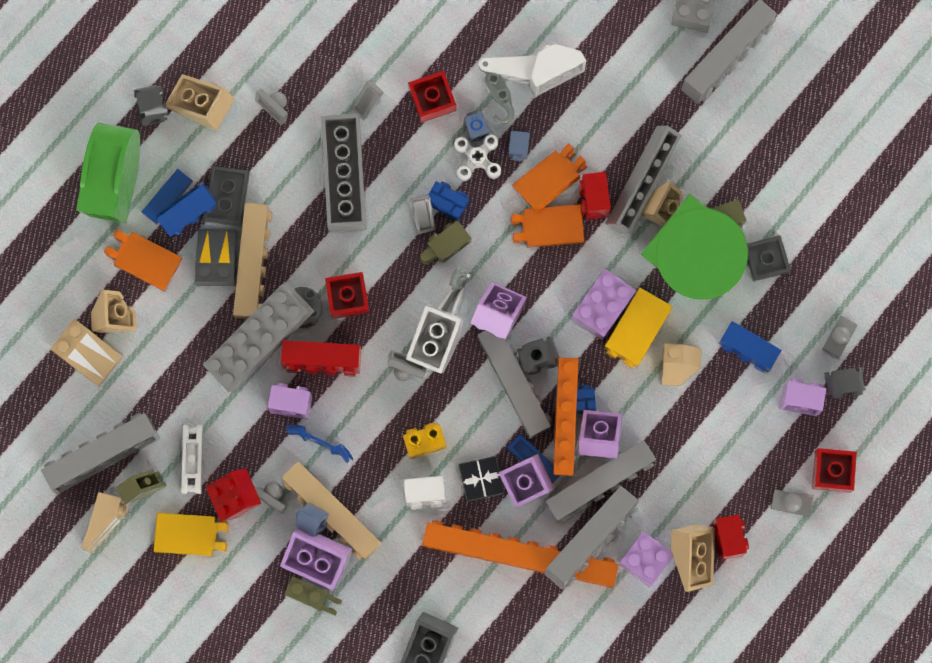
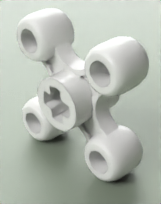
M487 135L482 146L473 148L465 137H459L455 140V150L466 154L468 157V162L457 170L459 180L468 181L472 176L473 170L476 168L484 169L487 176L491 179H496L500 176L501 167L499 164L492 163L487 158L488 153L491 150H495L498 146V138L495 135ZM463 143L465 146L460 147L459 144ZM475 155H480V161H475ZM496 169L497 172L492 173L490 170ZM463 171H465V172H467L468 174H467V175H462L461 173H462Z

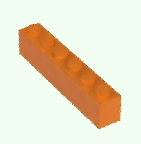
M558 357L553 458L554 475L573 476L579 358Z

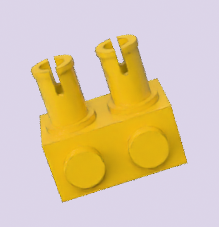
M430 423L424 426L425 429L417 431V428L406 431L403 439L410 460L447 449L440 424Z

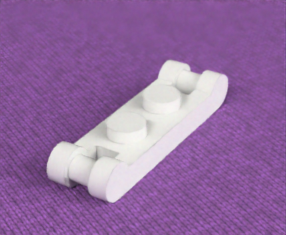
M183 425L182 494H188V492L202 494L203 425H197V427ZM190 434H196V439H189ZM188 479H195V484H188Z

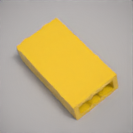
M639 288L604 348L607 351L606 354L616 359L618 357L624 360L623 364L630 368H638L673 306Z

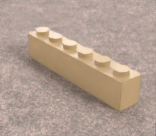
M245 203L233 311L235 319L247 320L262 305L259 304L260 296H264V285L261 284L262 278L266 277V267L263 264L264 259L268 258V248H265L266 241L270 239V229H267L268 222L272 220V211H269L268 205Z
M299 461L282 477L285 481L282 485L290 492L294 490L298 494L296 498L304 506L311 503L329 513L325 527L331 533L335 530L340 535L338 540L345 546L349 544L354 549L352 553L359 560L363 558L366 561L382 544Z

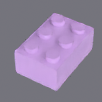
M604 269L572 314L571 319L603 341L637 290Z
M492 282L478 303L471 324L480 330L493 333L498 338L506 339L517 321L527 297Z
M297 527L292 534L280 567L334 590L340 581L352 549L320 534L314 537Z

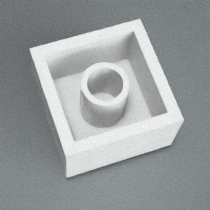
M443 476L404 479L406 506L410 507L411 510L422 509L423 505H430V508L442 507V504H445Z

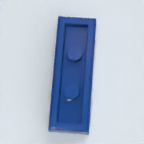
M177 169L141 211L142 214L157 225L156 215L178 200L191 185L192 179Z
M521 434L507 447L521 462L538 454L552 484L561 476L553 474V464Z

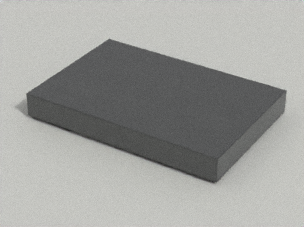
M212 166L208 189L216 198V204L212 211L209 213L204 212V222L241 227L250 171Z

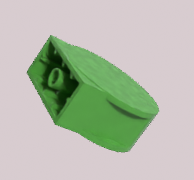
M97 123L94 126L84 156L77 211L93 218L127 223L140 158V134L137 129Z
M690 193L641 255L659 269L662 277L673 290L688 298L704 300L725 294L739 282L747 265L748 246L742 229L733 218L722 211L708 208Z

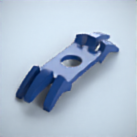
M287 425L285 427L287 428L288 435H299L304 441L309 439L329 449L332 455H340L346 463L349 462V458L353 460L351 453L343 445L333 446L306 432L305 426Z

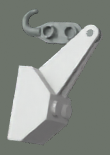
M553 44L552 46L546 45L542 47L536 56L482 58L479 61V70L482 73H486L485 83L494 100L505 108L508 114L505 119H499L497 116H493V119L499 124H507L514 118L515 112L512 106L511 93L503 78L529 84L533 95L537 97L585 71L586 59L582 52Z
M461 265L455 269L449 284L452 288L438 308L430 305L425 306L406 357L408 361L441 374L445 371L455 351L462 330L463 318L456 315L471 275L460 272ZM460 289L454 308L452 310V313L450 314L446 312V310L449 307L451 301L453 300L455 294Z

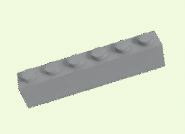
M656 126L605 223L607 226L620 234H631L681 139V134L669 126Z
M486 330L477 334V338L529 439L549 430L552 420L547 412H543L541 408L543 403L539 395L535 397L532 391L535 389L530 378L526 379L521 362H517L515 358L517 353L513 345L509 346L506 339L498 338Z
M642 440L618 455L617 459L613 458L545 501V504L556 522L562 521L564 523L572 518L571 514L578 510L580 513L587 509L589 502L593 500L598 502L603 499L605 492L617 490L621 486V482L626 479L628 482L638 476L637 472L642 469L644 472L651 469L656 458L646 442Z
M620 486L549 564L544 575L562 590L566 585L571 586L577 578L575 575L579 571L582 573L587 568L590 558L593 557L595 559L601 552L600 547L604 543L607 545L614 537L612 534L616 529L620 531L626 524L625 519L628 516L632 517L637 512L639 500Z

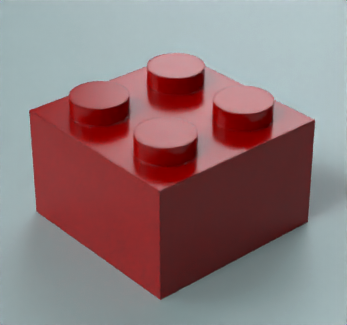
M444 71L408 82V89L421 123L456 111V103Z
M606 172L583 174L582 180H579L578 185L579 196H583L581 203L582 215L585 214L586 220L609 217L611 206Z
M363 272L325 278L332 320L370 313Z
M817 448L814 452L812 489L846 493L853 492L857 452Z
M247 468L232 471L206 486L220 522L235 519L262 504Z
M739 514L717 518L712 522V526L715 528V540L720 560L742 557L747 553L749 543L748 539L743 536L745 524L743 518L740 519Z

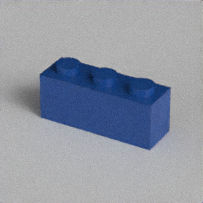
M201 182L158 213L156 219L170 237L174 234L177 236L185 230L184 227L190 223L192 225L197 222L202 213L212 211L215 208L216 198L206 185Z
M731 321L718 343L724 351L737 354L738 359L745 363L751 362L755 365V369L763 373L771 370L782 351Z

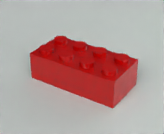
M282 340L281 365L288 373H298V370L306 371V374H317L318 371L325 372V375L335 376L336 373H344V376L355 377L356 374H360L362 351L360 345Z

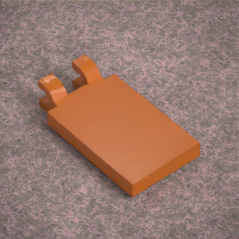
M569 143L562 149L560 154L555 150L512 184L514 190L536 213L580 179L578 173L587 168L586 161L582 156L578 157L573 164L569 160L575 156L574 148Z
M581 204L544 207L538 213L532 208L524 209V215H511V225H523V233H513V244L527 242V248L584 243Z
M116 229L113 237L122 242L118 251L107 246L104 251L105 255L116 260L113 264L115 267L165 292L183 258L134 232L127 236Z

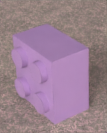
M798 379L788 381L782 389L779 409L818 416L823 411L826 388H823L818 383L802 384L803 381Z
M277 383V386L272 385L267 407L270 413L309 419L313 397L311 392L307 391L308 388L296 386V389H293L283 383Z
M584 410L579 438V455L617 459L622 428V414Z
M538 454L499 472L515 508L555 489Z
M643 531L619 565L650 588L671 561L673 554Z

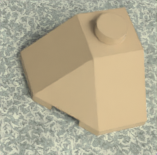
M666 182L652 192L641 215L663 227L679 208L682 191L671 182Z
M101 291L91 312L92 332L117 333L137 331L136 312L125 303L124 297L119 291Z
M665 343L662 356L661 385L681 386L701 368V349L684 344Z

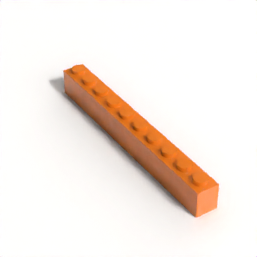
M432 520V523L427 522L423 540V547L540 573H545L549 564L561 552L557 551L558 547L546 545V548L538 546L539 543L527 541V544L519 542L520 539L508 537V540L500 538L501 535L496 533H489L488 536L481 534V530L470 528V531L462 530V526L451 524V527L443 526L444 522ZM591 557L587 568L582 573L579 571L575 575L577 581L614 588L619 564L615 563V560L611 558L598 560Z

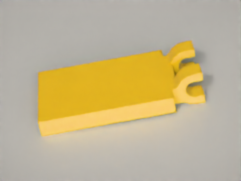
M157 513L154 552L213 556V550L227 551V543L216 542L217 531L229 532V524L216 523V517Z

